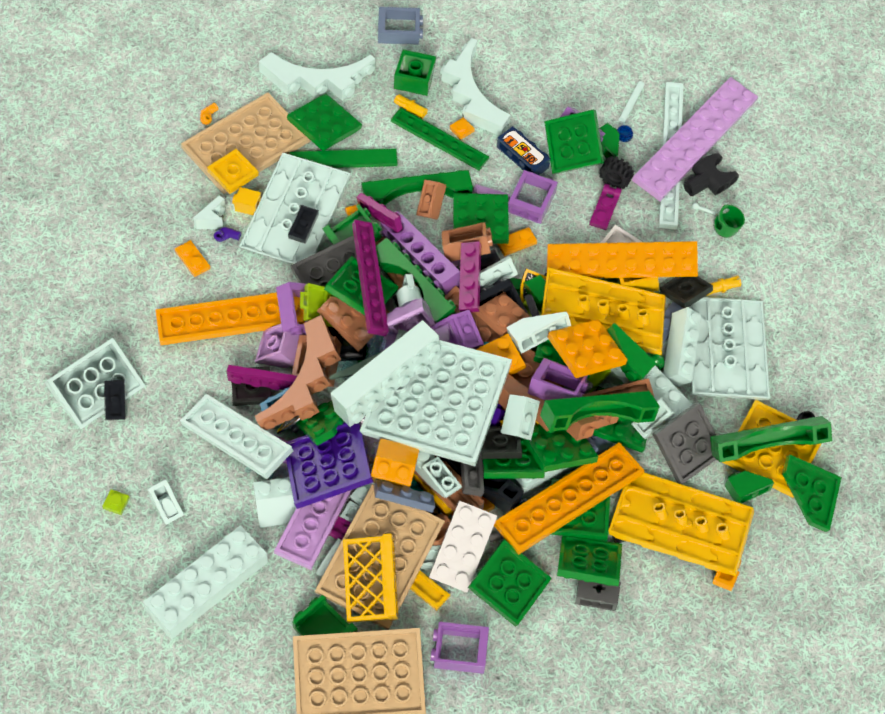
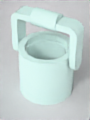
M405 274L403 286L397 292L399 307L410 304L412 300L422 298L421 290L415 286L412 274Z

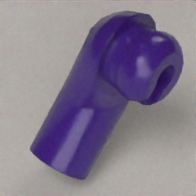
M223 227L214 233V239L218 242L229 238L239 241L242 232Z

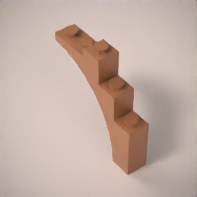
M321 315L304 323L307 335V349L302 368L292 386L273 405L255 415L257 423L264 430L273 429L275 426L289 421L296 416L304 420L320 412L313 394L331 386L324 368L341 360L330 330Z
M508 374L498 403L506 410L510 395L525 396L540 401L536 421L546 431H549L540 416L545 400L528 394L529 388ZM586 417L572 424L566 431L578 441L591 437L594 429L617 423L619 417Z

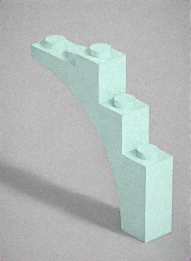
M471 38L468 44H464L462 53L457 55L455 61L449 59L447 64L442 66L440 74H442L441 81L453 85L451 94H453L452 101L464 105L462 114H464V118L470 124L500 136L509 125L510 114L489 102L475 84L471 72V62L477 51V40Z
M272 52L259 61V72L285 94L295 93L301 86L314 98L325 94L327 89L341 100H344L346 97L350 98L355 92V84H359L364 76L367 74L371 75L375 70V58L372 55L351 65L334 69H313L294 65Z

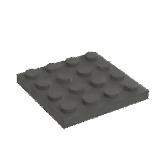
M354 236L291 265V270L298 282L325 287L351 256L357 259Z

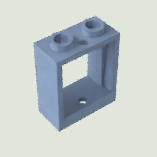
M379 7L378 43L419 45V39H423V28H420V26H423V15H420V8ZM385 19L415 20V31L385 30Z

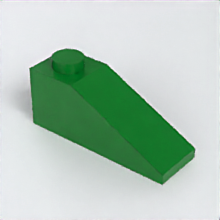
M614 323L607 329V332L628 359L626 365L620 366L628 380L632 382L642 380L657 363Z

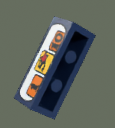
M512 126L497 138V148L523 171L541 175L549 169L550 158L548 154L542 152L534 142L528 140L515 127Z

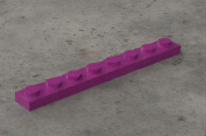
M354 220L352 227L367 333L386 336L389 330L373 225L370 222Z

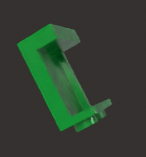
M359 204L356 206L358 209L356 212L334 227L330 228L327 225L322 228L333 245L354 236L352 227L354 220L372 223L375 242L382 238L379 232L382 229L376 221L372 222L370 220L371 214L367 208L362 209Z
M321 595L319 598L315 597L309 603V607L304 611H299L292 621L293 628L301 636L358 632V628L353 623L348 624L332 608L324 595Z

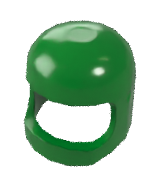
M726 204L720 209L714 220V230L719 236L730 238L736 235L745 224V217L739 208ZM725 209H729L728 212L723 213Z

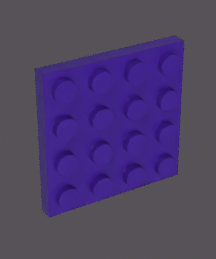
M346 422L343 425H338L336 435L318 446L307 435L285 442L292 446L293 452L286 458L294 505L297 509L374 482L371 476L372 472L364 436L360 432V422L351 427Z

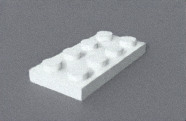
M458 501L429 578L468 592L469 589L467 587L472 582L497 515Z

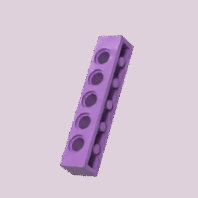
M399 211L396 212L401 217L403 229L398 233L380 222L383 229L381 231L382 235L390 239L391 242L395 241L400 247L401 253H406L412 260L411 263L413 265L417 264L420 267L423 276H428L433 281V286L436 289L439 287L447 295L455 286H460L458 283L460 282V271Z

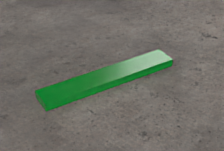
M400 108L391 118L392 123L478 171L489 160V156L403 108Z
M397 149L289 152V155L332 168L390 167L398 165Z

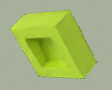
M111 489L102 507L105 510L122 515L130 497Z

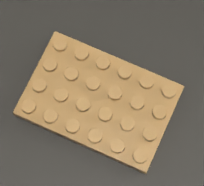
M267 92L182 142L181 148L214 185L225 194L227 191L207 171V167L231 151L237 149L261 172L278 162L282 153L289 154V152H294L311 142V140L287 120L288 113Z
M372 484L321 578L315 593L320 596L324 595L326 599L346 608L343 540L392 534L394 538L399 611L445 521L424 510L375 498L374 485ZM380 542L372 543L367 549L373 555H376L381 549ZM357 544L348 545L349 553L353 557L362 549ZM364 551L357 560L366 566L373 557ZM375 560L368 570L376 576L382 570V565ZM356 562L349 568L350 574L354 577L363 570ZM365 572L358 581L367 587L374 578L368 572ZM376 581L369 590L378 596L383 590V585ZM357 582L350 589L351 594L355 598L364 590ZM366 592L359 601L368 607L375 598ZM377 601L370 611L375 615L384 614V606ZM358 603L351 609L352 612L358 615L365 611ZM384 619L371 622L389 630L394 620Z
M420 628L293 636L297 714H426Z

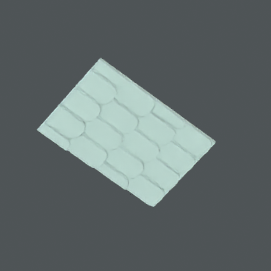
M282 153L239 247L290 264H295L316 254L325 236L322 228L330 224L351 173ZM301 205L319 210V216L306 244L288 238V233Z
M703 297L689 306V308L701 314L693 379L691 382L692 395L769 400L770 390L763 301Z

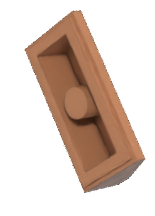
M424 180L416 215L435 220L439 218L446 184Z

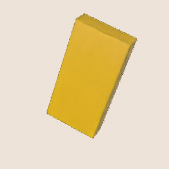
M421 570L410 588L436 611L450 598V594Z

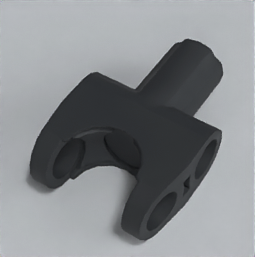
M714 153L701 159L693 166L692 171L697 176L684 182L683 186L690 196H694L706 188H709L716 196L733 185L738 180L739 174L736 171H719L716 165L722 161L723 157L719 153Z

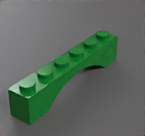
M458 170L446 173L440 172L437 174L361 182V193L371 196L379 204L386 205L399 196L413 192H422L424 180L446 184L444 195L453 198V193H472L473 186L469 170Z
M385 238L376 245L378 265L384 272L405 276V274L413 275L414 283L422 290L424 301L429 306L435 324L456 314L455 309L457 307L450 299L447 301L444 298L445 294L439 287L436 289L433 286V281L428 276L424 277L422 275L423 272L417 264L413 265L411 263L412 260L406 253L402 254L400 252L401 249L395 241L391 242L388 238Z
M650 391L545 400L540 416L549 431L568 430L578 420L591 416H614L636 423L653 422L660 406Z
M823 416L711 436L712 456L719 462L736 460L751 452L774 446L792 444L815 445L831 442V422Z

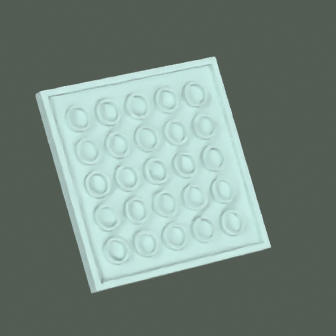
M399 329L395 342L408 331ZM439 340L441 355L438 360L428 364L419 375L413 376L407 385L398 388L392 397L383 400L376 410L368 412L360 432L365 436L398 442L419 449L422 452L476 466L508 376L512 359Z

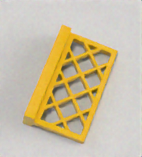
M392 534L343 540L347 622L390 619V621L399 620L395 549ZM374 542H380L381 549L376 555H373L367 548ZM357 544L362 549L353 557L349 553L348 545ZM364 551L373 557L366 566L357 560ZM375 560L382 565V570L376 576L368 570ZM355 562L363 568L356 577L351 575L349 568ZM365 572H368L374 578L367 587L358 581ZM376 581L383 585V590L378 596L369 590ZM356 582L364 588L357 598L350 591ZM366 592L375 598L368 607L359 601ZM379 601L384 606V614L375 615L370 609ZM357 603L365 609L360 616L352 617L351 609Z

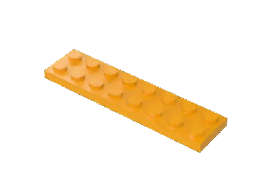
M697 241L548 244L547 269L548 267L591 278L698 277Z
M277 292L155 309L160 346L265 331L270 327L281 324ZM293 297L297 324H304V310L300 308V297Z
M619 442L598 455L596 463L585 464L497 519L494 527L513 546L519 555L642 476L645 470Z

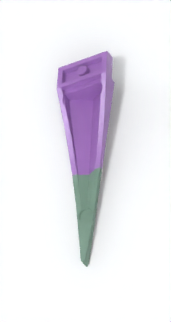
M470 310L453 314L430 326L439 335V340L471 349H477L484 344ZM380 353L331 375L329 379L353 376Z

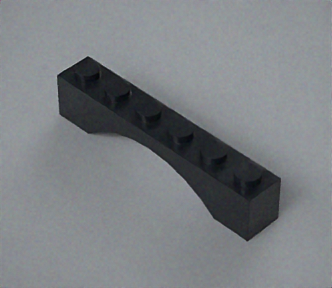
M438 456L441 461H446L461 476V462ZM483 475L484 493L482 496L498 509L507 514L520 503L524 491L511 480L484 479Z

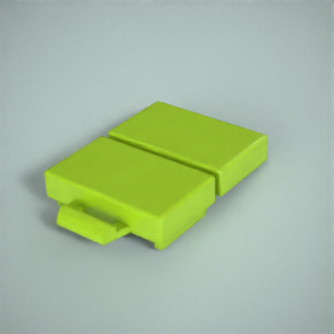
M308 283L304 286V292H300V308L304 309V321H310L320 316L317 310L330 297H335L324 290L325 287ZM324 319V321L326 322V324H327L328 327L334 328L331 324H329V323Z

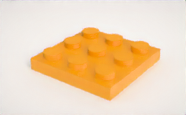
M599 319L550 331L547 336L575 378L626 365L628 360Z

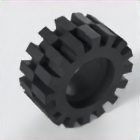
M612 156L604 161L599 171V177L603 178V182H607L608 185H612L614 188L625 189L634 176L633 167L628 166V162H623L624 159L621 158L619 160L618 157L613 158Z

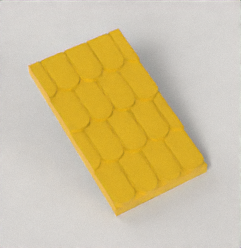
M548 267L542 315L567 312L571 326L599 319L606 330L616 323L646 353L662 355L665 295Z
M644 472L642 476L623 487L608 531L610 535L617 539L676 556L678 559L703 565L711 570L737 576L753 519L754 508Z

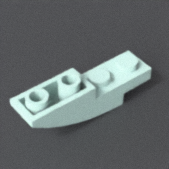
M419 451L415 471L431 488L444 498L449 497L462 488L461 484L438 456L435 457L433 454Z

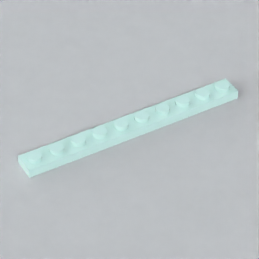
M666 82L662 147L682 127L684 83ZM680 182L660 202L659 228L677 230Z

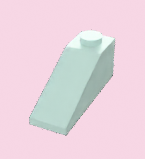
M561 312L523 318L506 328L515 347L522 354L548 340L547 336L550 331L569 327L571 323L568 313Z

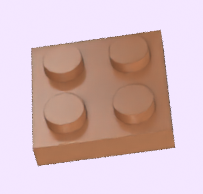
M504 292L480 306L479 312H476L501 337L508 334L506 327L523 318L530 317Z

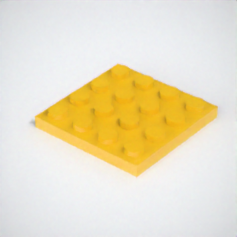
M755 400L738 431L797 420ZM822 443L815 445L792 444L774 446L722 463L740 472L747 471L772 479L774 482L772 488L794 498L782 475L786 457L793 455L808 463H812Z

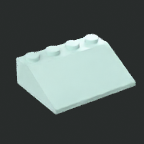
M113 338L44 382L53 397L80 429L105 414L104 381L124 380L125 400L145 387V384Z

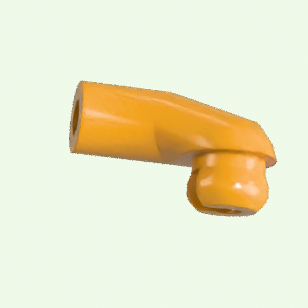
M212 103L201 110L200 121L202 124L208 125L211 123L212 114L219 110L216 103Z

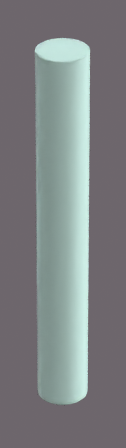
M639 81L619 117V121L625 123L645 85L644 82Z

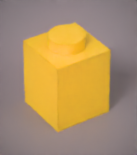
M240 187L238 193H235L232 199L235 211L254 215L261 200V192Z

